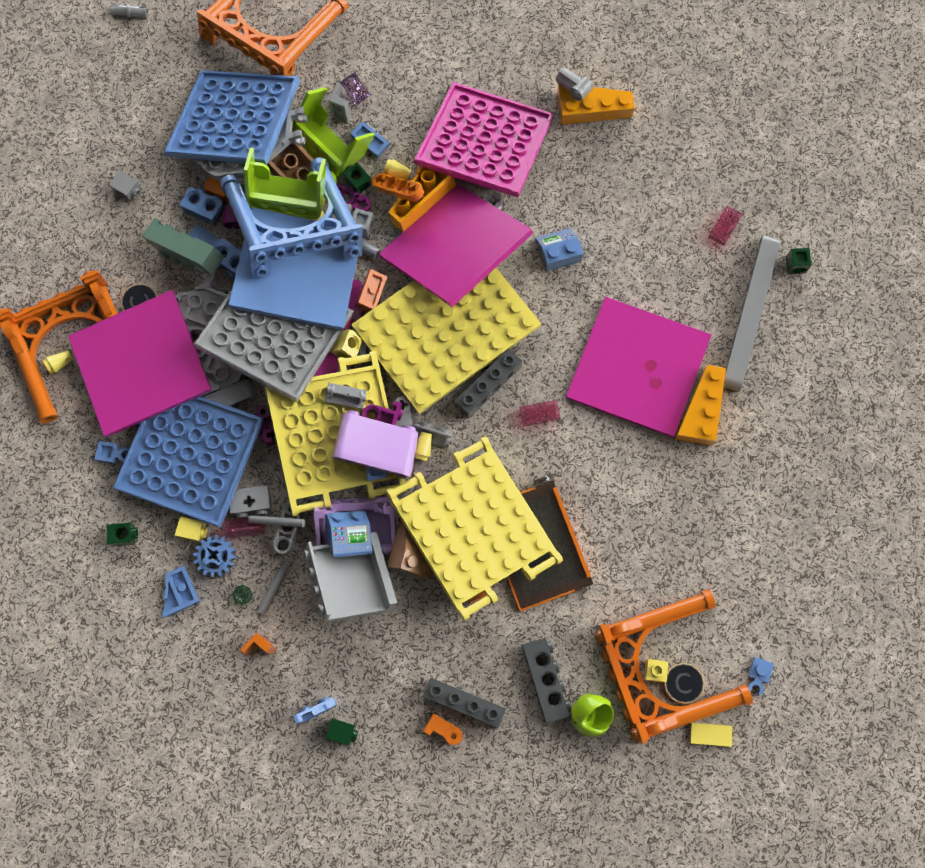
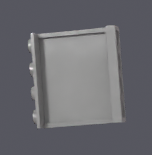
M371 532L372 554L333 557L329 544L312 547L311 542L307 543L306 549L303 550V558L305 562H308V577L313 581V596L318 600L317 611L319 617H322L323 623L392 612L397 605L377 532Z

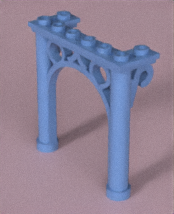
M316 158L310 163L312 172H319L321 161L324 158ZM327 161L324 198L327 202L328 210L318 221L299 228H274L259 222L252 214L238 178L234 175H227L221 179V189L228 198L249 249L252 279L270 276V261L343 246L344 259L362 256L363 227L355 223L329 171ZM324 226L335 227V229L323 230L322 228ZM272 237L281 238L279 241H268Z

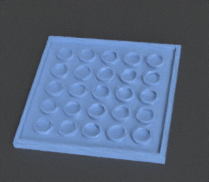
M201 70L164 154L166 157L246 163L250 148H254L255 162L267 165L300 84L299 76Z
M253 207L251 209L252 214L259 222L274 228H299L316 222L315 220ZM324 226L322 229L330 230L335 229V227ZM272 237L268 241H279L281 238ZM244 239L229 308L343 331L358 256L344 259L343 246L282 258L270 261V276L252 279L249 249Z
M201 396L147 419L139 425L113 489L221 528L264 419Z

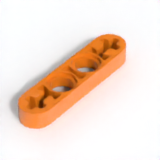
M379 173L372 180V185L377 191L410 202H416L424 195V190L418 183L389 174Z

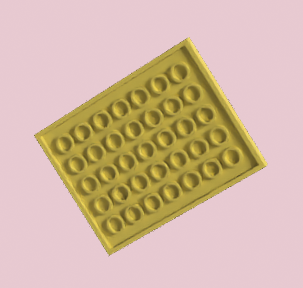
M495 268L453 307H450L422 286L412 281L354 322L352 327L360 338L363 339L370 351L376 352L380 364L420 415L501 356L506 350L512 348L541 327V323L499 270Z

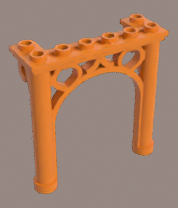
M216 0L206 11L198 10L197 18L199 34L203 40L214 45L216 39L221 38L231 47L240 50L245 56L251 57L261 66L270 69V75L290 76L295 70L294 63L301 53L339 14H343L348 9V3L346 0H330L300 31L288 36H271L252 28L240 14L239 6L242 0ZM234 5L235 11H230V8ZM226 18L237 19V23L229 25L224 20ZM274 44L279 49L277 51H270L265 46ZM284 44H289L285 49H283Z
M98 270L88 271L81 276L80 280L83 282V285H77L70 291L58 293L55 297L49 300H42L35 306L23 308L16 314L9 308L0 309V327L10 343L37 410V418L40 424H46L58 418L36 361L37 350L42 339L56 326L71 320L83 319L98 323L118 314L108 292V283ZM91 301V308L86 313L78 311L79 304ZM72 305L71 307L74 313H71L70 311H62L61 309H64ZM97 307L100 310L103 320L94 315V313L97 311ZM51 314L46 324L41 318ZM34 323L41 324L37 334L27 333L28 326ZM25 338L33 340L31 343L30 351L25 341Z
M709 589L701 591L696 596L611 625L600 624L596 628V640L598 644L602 643L604 651H601L605 663L609 662L611 668L608 671L612 682H616L618 687L615 690L619 702L623 701L625 707L622 710L626 721L630 720L632 729H629L633 741L636 740L638 744L647 743L646 740L650 739V737L735 707L753 704L750 690L744 684L690 705L673 706L655 697L642 678L639 668V652L642 642L648 633L659 626L716 608L715 599ZM643 631L636 643L630 638H626V636ZM626 642L634 649L630 659H623L618 650L620 643ZM633 661V666H630V673L625 678L619 662L629 664ZM628 685L634 686L639 692L642 690L644 694L637 696L633 702ZM642 698H647L654 703L653 712L649 716L643 715L640 711L639 701ZM659 707L674 711L655 718Z

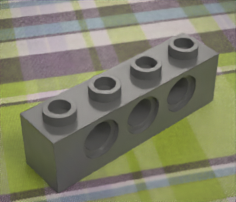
M510 349L506 350L455 400V406L469 419L522 367V360Z
M546 638L523 644L522 648L545 724L570 717L571 706L569 700H565L563 692H566L563 681H559L557 673L560 672L557 661H553L551 653H554L551 642H547ZM543 655L546 657L547 663L545 666H539L536 663L537 656ZM548 674L553 678V683L550 686L543 684V675ZM550 694L558 696L559 702L556 706L549 704L548 697Z
M430 678L423 695L426 699L496 728H499L506 708L433 678Z

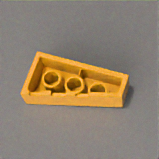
M558 83L557 98L561 125L633 117L635 106L633 94L630 91L594 87L582 101H577L571 96L568 89Z
M419 166L412 182L418 183L424 190V195L416 202L398 198L388 212L391 223L403 233L456 186L453 176Z
M711 365L705 367L674 440L708 446L714 445L717 439L726 368Z

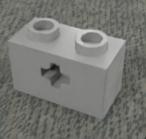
M266 485L237 489L230 504V513L234 517L236 516L237 519L248 518L249 514H256V516L268 515L267 512L272 511L270 488ZM250 499L254 501L251 507L246 504L250 502Z

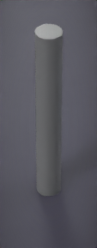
M250 515L248 519L249 523L305 527L304 519Z
M284 559L257 611L262 615L266 613L291 564L290 561Z

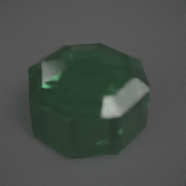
M245 585L236 587L232 594L234 601L241 605L250 603L253 597L251 588Z

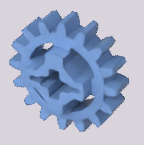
M216 534L214 539L207 536L206 542L202 539L200 540L201 547L195 546L198 553H193V556L198 559L194 561V564L200 565L197 570L200 572L204 570L203 575L208 576L210 573L211 577L215 578L216 573H218L220 577H223V571L230 573L228 567L235 566L232 560L237 559V557L232 555V553L236 552V549L230 548L233 543L231 541L226 543V537L223 536L220 540ZM221 544V546L219 545L218 547H212L211 545ZM210 550H211L212 552H215V553L217 554L218 560H219L220 562H218L217 560L213 559V556H212V553L210 552ZM227 553L228 556H227V560H226V562H225V561H224V556H225V554ZM218 565L220 568L210 569L209 567Z

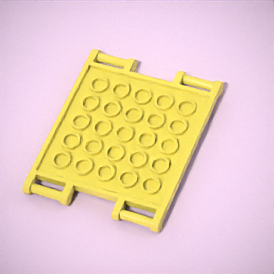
M375 351L350 358H337L340 372L313 377L297 403L264 385L292 516H298L299 513L314 510L315 507H319V509L323 506L330 508L329 493L366 485L367 496L371 500L375 499L376 496L386 495L385 490L393 489L405 482V478L398 477L396 473L390 474L389 472H386L387 478L368 481L365 466L348 463L347 460L337 461L331 459L343 413L353 410L359 412L360 416L363 409L371 404L389 409ZM369 361L372 366L347 370L346 368L348 365ZM328 382L366 390L367 396L363 409L325 402ZM366 412L367 418L376 419L374 412ZM398 479V484L377 489L373 488V483ZM322 495L323 497L321 501L297 505L296 503L298 499Z
M486 436L480 438L479 442L470 447L453 453L452 458L458 468L427 485L422 473L418 472L410 480L393 489L385 490L388 499L463 621L469 619L471 614L486 605L497 602L498 597L490 587L519 569L522 570L529 581H532L539 573L554 564L558 565L563 562L562 556L556 551L492 449ZM482 448L484 449V454L466 464L464 463L463 459ZM417 484L419 485V490L398 500L397 495ZM549 553V559L532 569L528 566L529 563ZM481 592L485 593L486 596L467 608L463 607L462 604Z

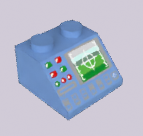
M571 228L536 237L546 271L582 261L583 251L578 237Z
M366 511L327 513L325 534L333 557L372 554L370 522Z

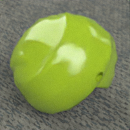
M586 693L580 696L572 706L571 721L576 730L586 737L601 736L606 733L613 722L614 710L611 707V702L602 696Z

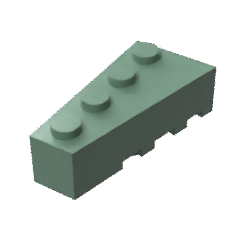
M156 218L152 220L142 235L158 251L157 254L165 260L169 258L178 265L182 263L186 268L190 270L194 268L201 274L213 275L224 259V256L214 246L197 238L193 239L183 231L179 233L168 224L164 226Z

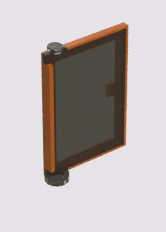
M551 475L533 481L535 487L520 493L556 551L562 556L563 562L558 565L554 564L539 573L532 581L526 578L521 569L507 577L520 612L578 590L580 594L591 590L590 586L593 585L589 569ZM549 553L529 563L528 566L532 569L549 559Z

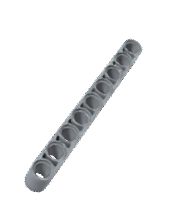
M762 235L760 239L761 244L756 253V262L751 272L752 277L746 290L748 293L743 301V311L739 316L738 329L734 334L732 342L734 344L732 349H730L728 365L725 367L724 388L740 392L744 382L781 240Z

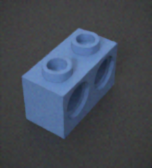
M189 187L179 205L184 213L213 226H216L225 207L222 199L218 196L207 195L202 189H194L192 187ZM194 200H199L196 204H192ZM215 207L213 211H208L209 208Z
M222 238L215 248L221 254H227V256L222 260L217 269H224L226 275L235 280L237 269H234V266L239 264L241 250Z

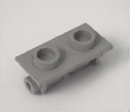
M328 382L325 402L363 409L367 394L366 390Z
M423 420L415 423L414 426L418 427L415 430L418 432V438L421 431L432 434V444L443 448L445 446L449 447L451 440L448 437L451 438L453 436V433L449 432L450 429L443 426L435 428L431 426L432 423Z

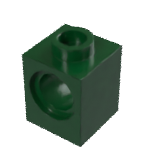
M358 163L348 166L343 172L344 180L359 194L372 185L371 177ZM355 176L360 177L358 180L352 179Z
M810 248L790 249L785 257L788 274L807 273L812 266Z
M130 522L107 525L108 545L112 547L135 545V539H138L137 527L135 528V525ZM123 530H126V531H127L126 537L123 538V539H120V537H119L120 533H121Z
M332 718L325 738L350 746L351 742L355 743L359 731L355 730L356 725Z

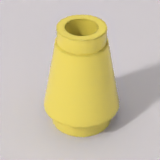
M388 159L383 173L408 180L411 169H408L394 159Z
M67 350L46 357L43 363L50 374L54 372L56 374L73 361V358Z
M421 431L417 440L414 458L428 460V456L430 457L432 434Z

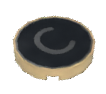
M132 285L124 291L121 297L122 309L125 311L158 295L149 285Z
M681 663L674 665L668 670L667 682L664 683V688L668 696L675 702L687 704L700 698L704 691L705 683L703 675L698 668L691 664Z

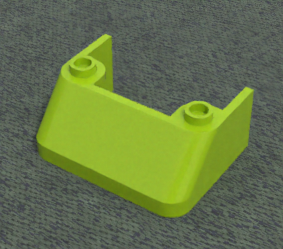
M324 87L306 92L300 107L304 108V115H307V123H299L293 120L292 132L296 130L302 131V137H305V145L302 147L313 159H326L329 171H332L337 178L343 175L348 166L354 165L365 155L375 134L372 132L356 137L347 146L325 125L328 119V112L321 103L328 89Z
M250 148L244 167L245 195L250 209L253 207L305 219H318L321 215L325 191L326 159H322L319 172H310L307 180L270 175V169L267 165L255 162L254 148Z

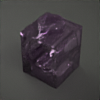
M353 72L341 81L343 88L356 106L371 96L356 72Z

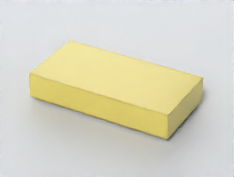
M691 723L690 743L732 747V726Z

